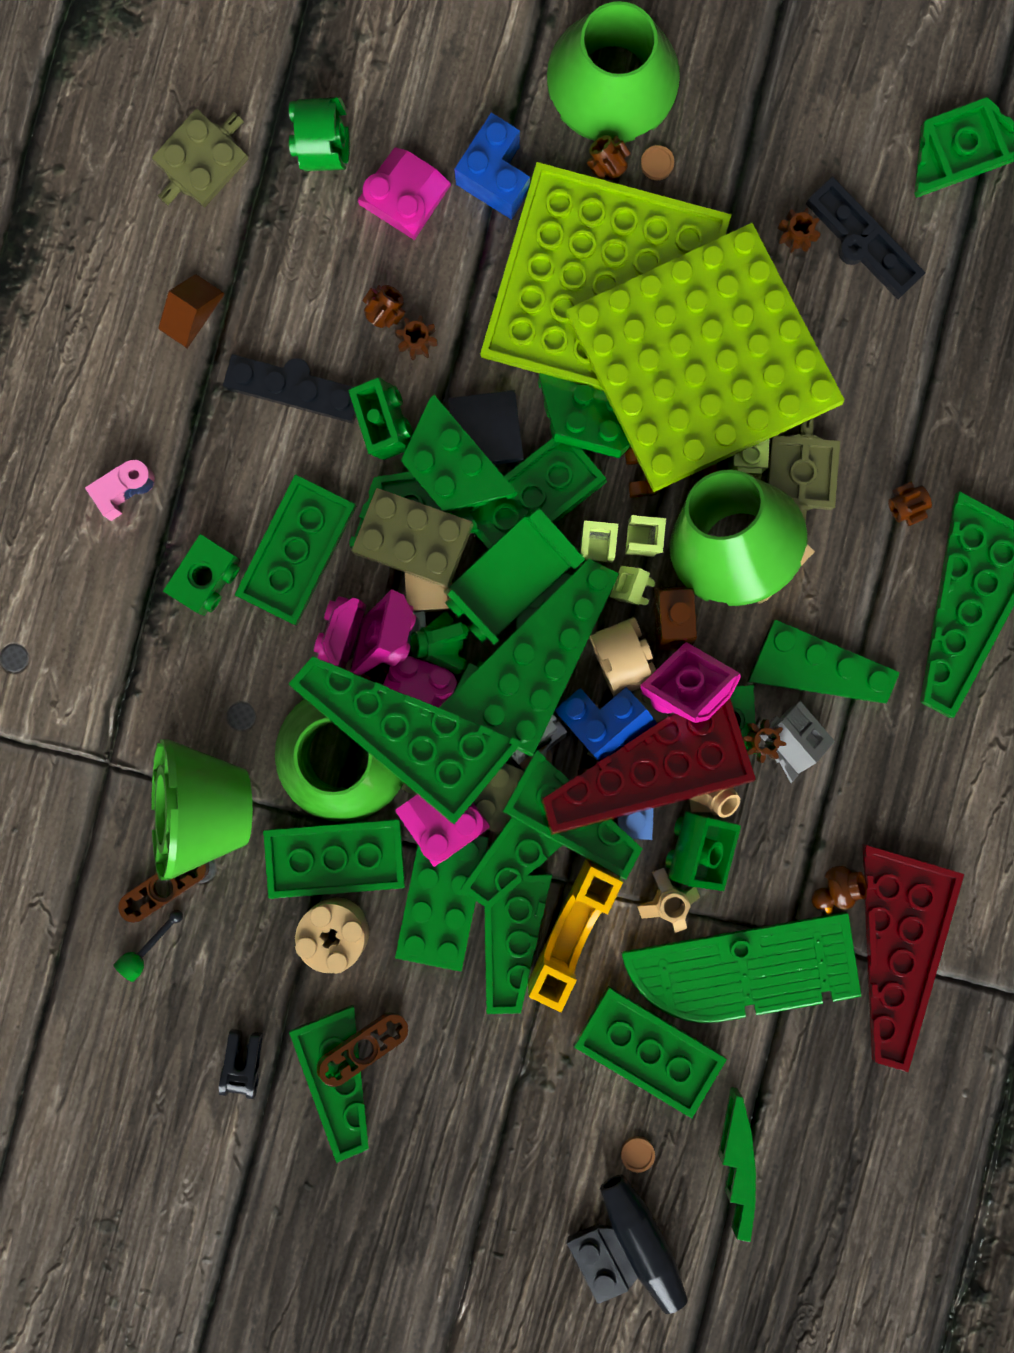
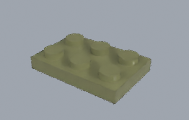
M376 488L352 552L355 555L449 588L473 528V523L464 518Z

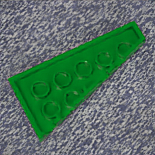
M960 491L955 493L920 699L922 704L948 718H954L1014 607V520Z
M588 559L439 708L478 725L490 728L505 736L522 741L517 750L532 757L619 573Z
M313 656L288 684L452 824L458 821L522 744V741L463 719L458 715L409 695L394 691L387 686L367 680Z

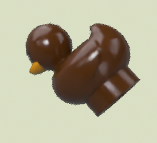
M845 866L832 867L824 875L828 879L829 889H816L812 894L811 901L816 909L826 911L828 915L832 914L834 905L842 910L850 909L856 904L857 900L865 899L867 896L865 877L862 872H852Z

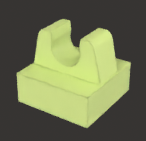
M621 566L610 597L620 602L647 605L649 600L642 597L645 586H655V581L649 577L650 573L641 568Z

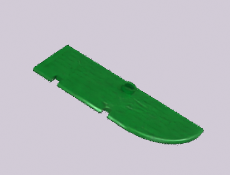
M847 912L621 952L627 973L644 998L664 1013L690 1022L716 1023L746 1018L745 1006L754 1005L756 1016L823 1004L821 992L830 991L832 1002L861 997L849 914Z

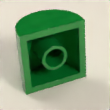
M685 811L684 817L678 818L675 823L674 832L678 836L676 847L666 857V867L670 869L668 878L691 887L724 891L741 825Z

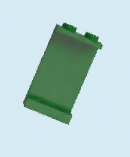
M533 507L461 574L449 588L443 591L449 597L445 604L458 617L462 614L468 617L472 622L468 628L481 642L488 639L495 645L499 641L496 636L569 567L576 569L585 558L540 508Z

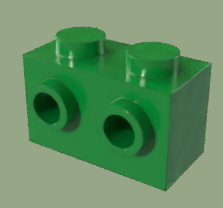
M378 377L349 389L348 391L368 454L386 460L405 452L411 440L410 437L413 435V430L407 418L403 417L400 408L403 405V399L398 388Z

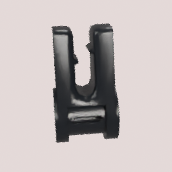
M231 1029L228 1035L224 1066L220 1076L219 1095L227 1096L228 1093L246 1095L247 1099H255L260 1076L259 1064L263 1033L254 1032L251 1034L249 1043L246 1045V1048H248L245 1066H241L239 1056L240 1050L243 1048L241 1046L242 1031Z

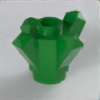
M445 611L427 627H421L419 631H412L410 650L414 658L430 661L459 675L465 672L467 668L466 660L459 657L458 652H461L463 649V639L467 638L469 629L461 622L451 625L454 621L453 616Z

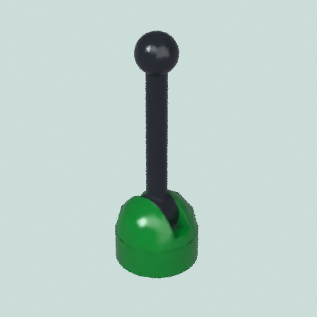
M180 910L171 911L168 921L138 953L127 952L120 956L113 964L115 969L124 978L134 982L143 972L144 955L174 923H179L183 919L182 912Z

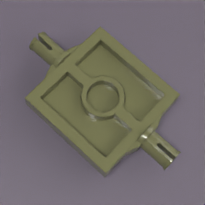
M196 108L152 157L153 162L167 174L170 183L157 195L158 198L169 206L176 196L182 192L193 197L205 208L249 160L247 154L234 143L231 137L244 121L235 112H232L230 117L219 126L211 122Z
M814 418L800 424V431L797 435L790 437L774 436L770 438L767 483L782 490L794 500L803 514L805 523L808 510H833L836 503L840 441L823 440L813 435Z

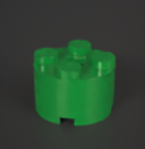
M340 97L298 99L297 101L289 102V116L291 122L294 123V134L289 135V150L292 157L298 156V164L301 170L307 172L346 169L345 164L349 163L350 136L349 127L344 126L340 117L347 115L344 103Z

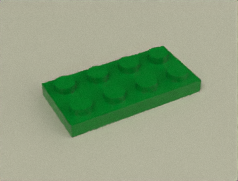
M552 438L504 476L517 492L514 498L507 499V497L488 501L486 505L474 508L467 507L480 528V532L474 534L488 550L533 507L540 508L552 523L555 524L606 484L607 479L581 448L555 442Z
M294 475L235 596L297 626L357 507L356 504L298 475Z
M400 819L263 830L268 899L406 887Z
M479 835L435 867L423 855L419 845L417 846L395 955L396 959L462 972L476 900L460 889L486 853L488 836Z
M610 986L606 988L573 1044L577 1050L690 1118H693L727 1060L721 1053Z

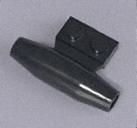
M620 1174L609 1178L601 1185L600 1190L612 1226L595 1224L567 1238V1245L590 1290L599 1304L628 1292L629 1288L638 1278L665 1314L679 1311L687 1304L688 1298L675 1258L650 1209L624 1175Z

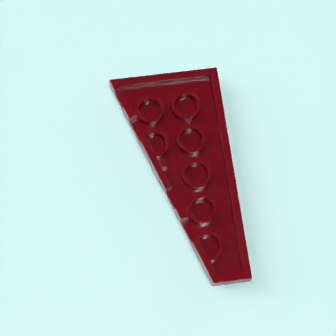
M729 698L706 721L694 723L676 713L668 716L583 774L544 797L542 803L551 835L756 780L731 699Z
M862 844L864 877L867 885L865 914L872 1060L878 1064L909 1072L964 874Z

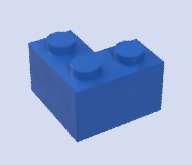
M491 112L454 168L457 186L511 220L526 199L530 186V176L509 164L520 148V130Z
M627 687L601 709L593 703L581 688L555 709V712L599 762L658 724L645 706Z

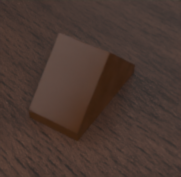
M197 274L193 275L169 290L158 329L188 349L225 295L224 292Z

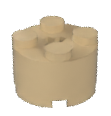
M635 617L600 630L590 636L597 660L600 662L603 675L613 697L625 687L631 692L640 689L641 684L656 671L654 664L647 662L653 656L646 639L640 641L638 639L642 634Z
M339 897L317 903L302 917L297 926L295 935L296 953L309 967L322 973L337 974L348 969L358 960L369 939V927L363 911L354 902ZM331 929L337 931L334 941L329 939L328 932Z

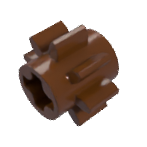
M609 135L598 138L591 145L589 152L592 158L587 161V164L593 173L597 174L599 179L606 176L607 179L612 180L625 172L628 166L625 158L631 152L624 141H620L618 136L612 139Z
M808 208L797 214L791 209L787 215L788 221L781 220L777 227L780 231L784 232L778 242L779 244L785 243L790 248V253L799 248H802L805 253L808 252L811 247L810 241H817L821 235L820 232L814 230L820 219H813L808 214Z
M378 285L375 290L370 288L362 300L367 304L364 308L366 318L370 323L379 328L386 326L390 328L393 323L398 325L406 313L401 309L404 305L403 296L390 285H383L382 287Z
M421 315L417 321L410 322L408 318H405L406 326L404 330H396V336L404 340L398 345L399 351L404 352L408 349L413 361L416 355L423 354L426 358H429V347L438 345L436 338L429 337L436 331L435 325L430 324L426 327ZM417 333H421L422 338H419L417 343H412L411 338H415Z
M911 481L892 490L895 497L889 499L888 504L897 522L906 520L908 526H911L928 518L926 510L932 508V501L924 486L920 485L914 488Z
M768 719L761 721L760 728L754 723H748L747 726L750 732L747 736H742L748 747L746 749L748 755L757 753L756 760L760 763H764L766 754L772 759H778L779 755L776 751L780 746H786L787 744L780 740L779 733H781L783 728H769L770 721ZM759 735L768 736V738L765 740V744L767 745V747L758 746V744L761 742V738Z

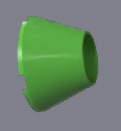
M622 1L604 4L568 27L553 47L547 69L549 97L559 112L560 118L577 134L593 141L602 136L609 135L612 139L618 136L620 141L623 140L625 143L635 140L636 137L651 129L654 130L663 122L673 107L680 80L678 59L666 35L642 8ZM618 46L634 53L641 61L642 66L629 73H610L595 65L589 56L598 49Z
M717 471L698 481L688 494L672 530L670 539L671 562L682 584L686 588H693L694 595L705 601L727 603L728 606L756 603L780 591L798 572L808 544L807 527L798 505L782 490L742 471ZM739 513L756 516L747 528L734 535L724 537L708 535L710 529L727 516Z
M306 699L302 700L284 720L278 733L275 747L277 773L289 797L309 814L334 822L360 820L383 809L400 791L403 782L369 753L367 768L361 779L352 787H333L323 782L316 775L310 762L311 743L315 735L323 727L333 722Z
M160 739V743H157L152 773L151 810H155V830H152L155 867L158 878L161 881L171 880L247 845L251 835L253 813L251 782L246 769L170 739Z

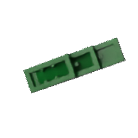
M731 1087L718 1156L723 1165L729 1166L725 1192L729 1201L736 1203L731 1227L737 1240L751 1242L756 1203V1166L752 1132L743 1096L738 1088Z

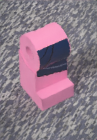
M129 460L85 487L102 515L112 521L122 514L118 505L135 494H144L151 490L155 483V477L153 472L143 462Z

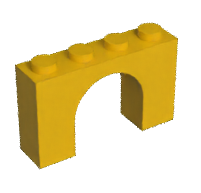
M585 859L529 977L528 994L530 998L562 1012L577 981L575 969L584 944L599 915L602 912L608 915L623 884L620 877Z

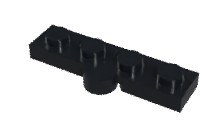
M833 176L807 200L806 205L841 240L842 244L839 246L838 251L840 259L848 265L862 262L897 299L903 296L926 273Z
M231 354L223 387L226 390L354 424L356 413L348 391L354 387L311 376L308 364L299 358L289 360L282 368Z

